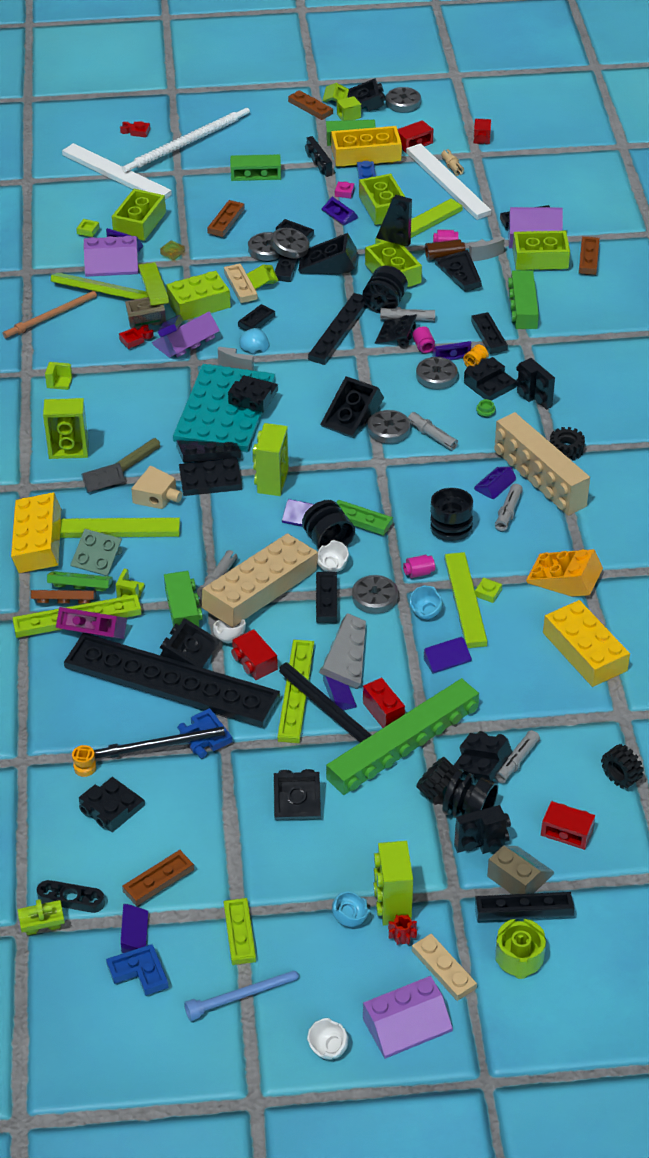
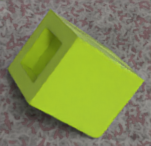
M338 83L326 86L323 101L333 100L337 102V100L345 99L349 89Z
M354 96L337 100L338 117L342 121L361 118V103Z
M263 264L247 273L255 290L265 284H275L278 282L272 265Z
M49 362L45 372L47 388L68 390L73 378L71 364Z
M125 568L116 583L117 598L137 594L139 599L145 585L142 582L129 580V571Z

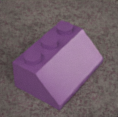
M510 207L509 248L513 247L514 232L563 230V208Z
M137 236L84 238L85 277L138 274Z
M209 311L180 326L177 331L156 339L152 344L169 358L174 355L178 358L187 353L185 349L190 347L193 350L201 345L200 341L205 340V342H208L215 338L214 334L220 330Z
M431 976L363 1002V1021L384 1059L453 1031L443 996Z

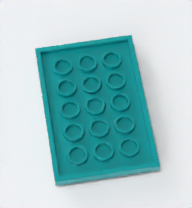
M203 364L173 434V441L233 442L238 444L242 452H248L263 413L228 404V391L235 381H240L243 375L274 383L275 374Z

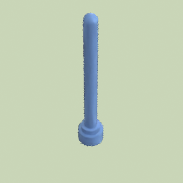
M291 971L204 1001L200 999L185 1001L184 1007L187 1017L190 1021L199 1019L200 1015L204 1014L206 1010L298 979L299 974L297 971Z

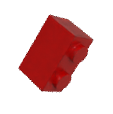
M423 120L397 129L402 143V150L405 153L406 148L420 143L423 146L433 144L434 129Z
M254 629L232 639L233 649L231 653L233 658L243 665L245 672L251 674L255 680L278 670L277 654Z
M382 677L363 685V704L382 728L405 714V705Z
M551 801L542 821L541 836L585 850L594 830L596 815Z

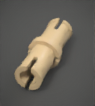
M449 149L444 150L441 153V157L445 160L446 166L449 169L451 168L456 176L462 175L464 168L460 165L459 159L453 156Z

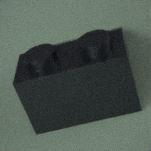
M345 233L310 247L307 254L300 258L298 271L310 274L339 275L348 273L355 269L357 248L349 234Z
M345 376L320 425L354 438L368 423L369 418L378 411L384 396L378 387Z

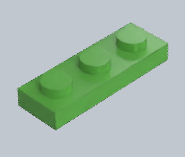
M337 500L339 507L356 527L385 535L393 523V517Z
M52 571L47 574V583H53L55 587L74 585L73 588L86 589L87 586L94 587L96 591H106V588L113 585V577Z

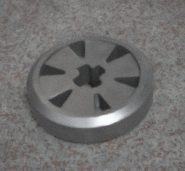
M409 87L394 88L386 94V105L397 112H410L417 109L421 104L420 93Z
M292 228L277 229L273 232L271 238L272 248L280 255L288 258H301L305 256L310 245L308 238L303 233Z
M263 232L251 237L248 242L249 254L255 259L262 261L279 259L280 254L271 246L273 233Z
M426 358L417 365L416 378L420 384L428 388H447L457 380V366L446 358Z
M382 410L374 413L369 418L368 433L376 441L397 443L409 435L410 420L399 411Z
M365 576L353 585L352 600L355 606L364 612L383 613L396 605L398 588L391 579L385 576Z

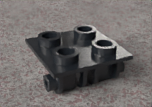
M417 314L404 315L400 318H390L384 321L375 344L397 340L400 347H407L416 329L415 319Z

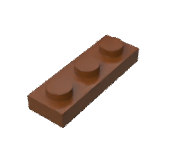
M300 90L288 96L289 103L320 120L333 114V108Z
M228 200L207 227L208 234L224 237L245 210V204Z
M582 236L579 273L596 275L600 238Z
M31 590V599H36V603H49V599H57V603H70V599H78V603H91V599H96V591Z
M178 850L122 885V890L137 907L192 872L194 864L181 850Z

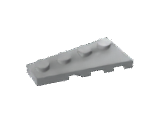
M348 613L345 615L336 633V638L331 644V649L319 671L320 674L356 689L361 685L365 620Z

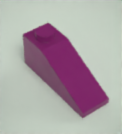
M59 607L56 628L124 639L127 618Z

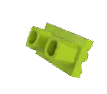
M38 899L34 906L17 909L21 932H25L27 935L36 934L39 931L38 929L46 927L51 930L60 929L61 924H65L60 900L41 904V899Z

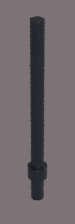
M223 726L124 745H118V743L111 744L107 748L94 750L95 759L108 756L115 758L120 757V754L224 736L225 729Z

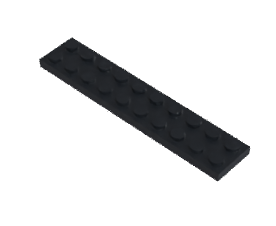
M82 633L64 661V667L203 710L210 708L213 713L262 728L280 698V691L86 633Z

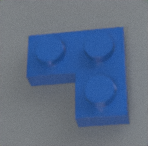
M153 944L106 959V964L114 984L138 976L145 996L169 988L167 978Z

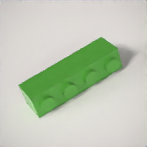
M512 270L511 278H508L509 299H512L510 300L512 322H515L516 329H537L539 313L533 270Z

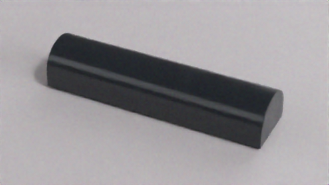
M571 892L475 896L477 921L574 916Z

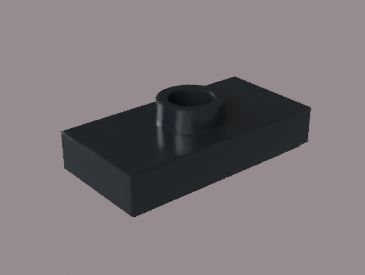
M284 219L276 227V230L280 228L298 230L308 240L314 235V229Z
M280 255L275 269L278 281L291 282L298 258H288Z
M261 304L240 319L238 327L246 331L253 328L259 329L275 316V311Z
M120 462L81 474L87 493L125 482Z

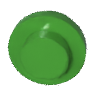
M488 399L481 400L476 407L477 413L484 417L493 415L496 409L494 403Z

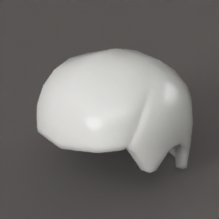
M332 540L326 546L322 545L318 550L317 564L325 572L341 571L349 558L348 548L342 542Z
M242 619L239 624L232 628L223 621L217 620L213 624V633L221 642L232 643V639L245 634L246 622Z
M323 1018L316 1021L310 1027L307 1040L310 1048L316 1055L332 1060L340 1057L347 1049L349 1037L345 1028L340 1023L329 1018Z

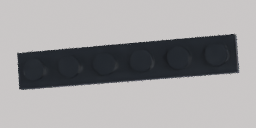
M352 294L308 354V361L322 365L328 362L367 308L361 294Z

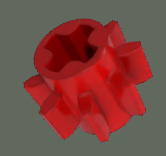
M396 915L394 922H388V938H394L397 945H409L411 937L417 938V921H412L409 915Z

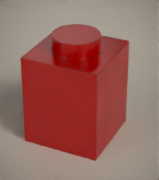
M475 119L474 143L490 144L491 119Z

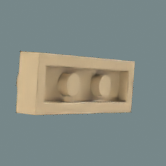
M241 263L224 267V274L240 303L258 299L257 292Z
M432 934L412 945V952L457 1001L477 989L475 980Z

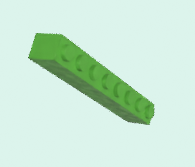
M462 678L326 764V779L343 795L356 790L359 785L368 779L374 778L380 771L391 767L400 758L408 756L411 751L419 746H423L434 736L440 735L449 726L457 724L469 713H474L479 706V692Z

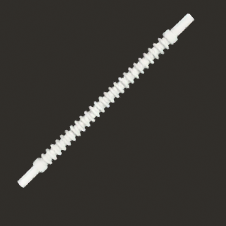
M245 108L219 118V120L202 126L198 130L196 129L184 135V137L181 136L177 140H173L162 147L160 146L148 152V154L145 153L141 157L135 158L133 162L122 166V170L125 173L136 167L140 168L147 165V163H151V161L172 153L176 149L201 139V137L203 138L229 124L237 122L239 118L249 114L250 110Z

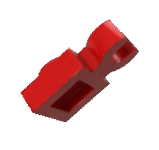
M134 121L133 124L122 122L120 133H130L131 136L146 138L151 129L150 123Z
M143 325L139 330L134 327L119 333V340L128 349L144 343V339L154 337L153 330L149 331L148 325Z

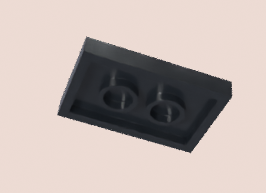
M237 458L179 464L183 496L242 490Z

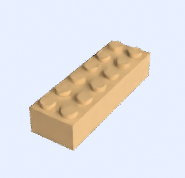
M516 412L496 421L494 450L498 455L503 457L510 466H513L568 516L587 507L590 484L589 475Z
M287 533L202 588L201 608L233 628L242 619L245 620L316 572L318 551Z

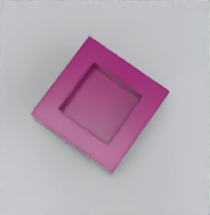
M338 182L335 189V197L351 199L355 183Z

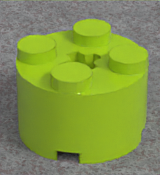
M513 919L505 922L498 930L495 960L501 969L518 979H525L528 975L537 972L544 962L546 947L544 930L537 923L528 919L523 921H515Z

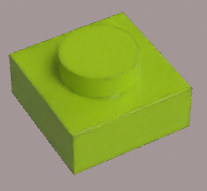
M83 219L76 228L77 234L93 237L100 226L97 221Z
M483 577L475 590L476 597L494 603L502 591V584Z

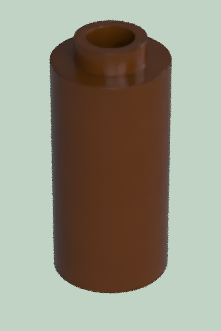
M461 239L425 244L427 261L466 250L465 243Z

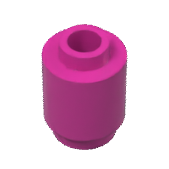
M437 229V233H433V242L458 239V232H454V230Z
M425 326L417 328L412 336L418 350L422 353H430L435 347V340L430 329Z
M425 554L407 558L406 563L403 564L404 573L409 575L410 578L430 575L431 572L435 571L433 557Z

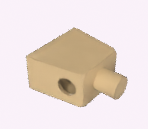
M149 466L131 488L134 504L163 509L170 500L179 503L183 495L182 491L176 490V479L173 476L153 466Z

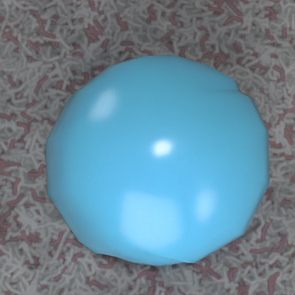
M253 328L242 333L240 336V347L252 354H255L257 350L265 352L269 347V341L262 330Z
M423 585L416 588L411 593L409 600L413 612L419 618L431 619L436 617L442 610V598L433 586Z
M346 891L339 893L332 903V912L335 919L344 926H358L370 913V909L367 908V900L354 892Z

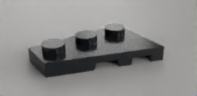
M399 195L393 197L376 236L377 239L406 247L411 244V198Z
M468 250L434 259L435 265L464 291L482 287L481 279Z
M176 440L177 449L183 462L241 458V450L237 443Z

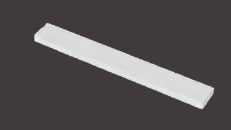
M74 143L62 150L63 156L131 189L165 195V199L172 195L170 189L131 170L124 173L122 166Z
M421 143L406 148V153L458 203L463 205L476 220L491 215V209Z

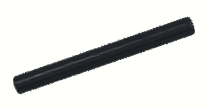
M288 662L280 666L279 672L360 743L372 736Z

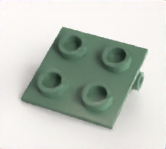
M84 529L70 566L108 576L115 557L122 553V547H120L122 538Z

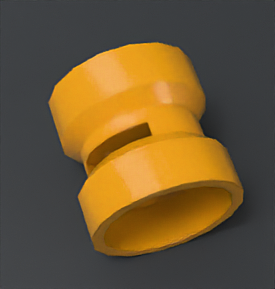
M476 344L471 351L464 355L463 361L467 367H474L482 359H488L489 353L483 345Z
M87 745L76 747L72 752L75 773L81 777L92 775L96 771L93 748Z

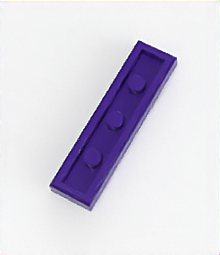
M181 314L163 322L158 329L160 337L178 330L183 321Z

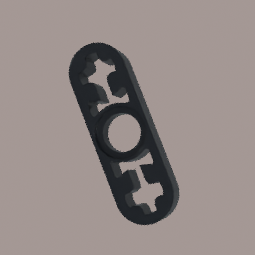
M52 880L42 881L37 886L38 899H41L42 904L60 900L62 908L90 913L99 912L105 906L104 894L97 888ZM68 893L77 894V897L73 900L64 898ZM94 898H97V899H98V900H95L94 903H91V902H90V901H93Z

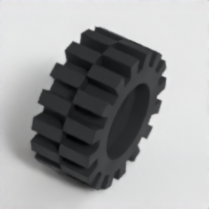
M561 427V430L557 428L551 433L549 442L569 459H572V461H575L576 458L579 459L584 452L585 436L582 435L581 431L577 433L578 429L576 428L574 430H571V427H568V429Z
M616 745L602 756L601 762L604 763L602 768L606 769L605 774H609L610 781L614 780V784L616 786L620 785V788H629L641 779L644 774L642 773L644 771V768L641 767L642 762L637 760V754L634 755L633 750H628L626 745Z
M442 757L422 775L423 777L419 779L416 787L431 800L449 785V782L458 770L445 757Z

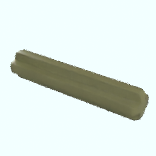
M156 438L151 439L116 462H120L122 472L159 449V440Z

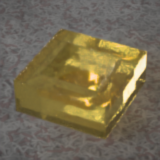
M172 240L160 248V254L172 260H175L185 252V246Z

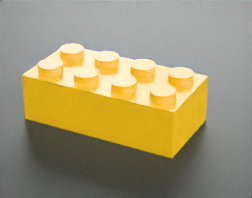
M397 126L331 131V149L336 167L357 165V162L373 161L374 164L401 161L402 143Z
M54 492L15 500L11 557L18 573L54 567L59 564L62 509Z
M580 600L544 616L543 634L592 687L628 671L630 658L628 650Z

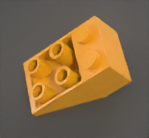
M595 549L545 552L539 554L526 581L528 584L568 596H587L591 594L603 567Z

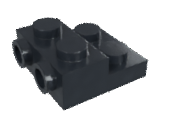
M376 78L350 88L347 95L348 98L354 96L361 103V109L367 106L369 111L380 108L384 105L383 101H386L382 84H378Z
M494 357L490 359L484 358L478 365L474 367L468 366L464 372V384L482 398L491 401L517 387L515 385L516 380L505 373V366Z
M532 358L520 362L516 367L518 371V379L515 382L517 393L528 402L536 400L546 410L553 406L555 377Z
M243 375L240 381H235L228 391V404L264 413L278 391V384Z
M184 618L180 625L176 623L169 633L172 635L171 638L166 637L161 644L160 649H162L160 656L203 668L220 640Z
M479 731L477 734L469 733L459 747L461 756L454 766L457 770L464 769L467 770L468 774H476V780H480L482 777L493 780L513 751L508 738L502 734H498L495 737L488 736L483 731Z
M305 769L292 773L291 770H280L278 773H274L275 820L321 819L319 772Z
M112 776L100 787L94 784L79 797V808L84 815L96 820L100 827L106 828L113 833L145 806V800Z
M498 805L456 817L454 847L457 853L471 851L477 847H480L482 854L498 851L505 845V842L509 841V833L506 829L511 826L509 815L504 813L501 806Z

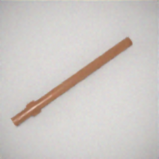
M95 291L89 292L24 323L19 322L13 328L2 332L3 337L6 339L15 334L20 335L30 327L96 298L97 294Z

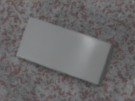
M498 236L489 242L481 239L470 245L469 253L472 260L481 261L503 254L505 238Z
M218 347V364L224 367L254 371L253 355L237 354V349Z

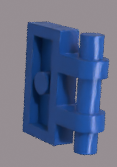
M209 708L192 716L191 725L186 726L185 723H180L177 728L180 734L223 727V724ZM224 727V736L188 743L194 754L204 758L207 755L205 747L209 746L212 751H216L232 743V736Z

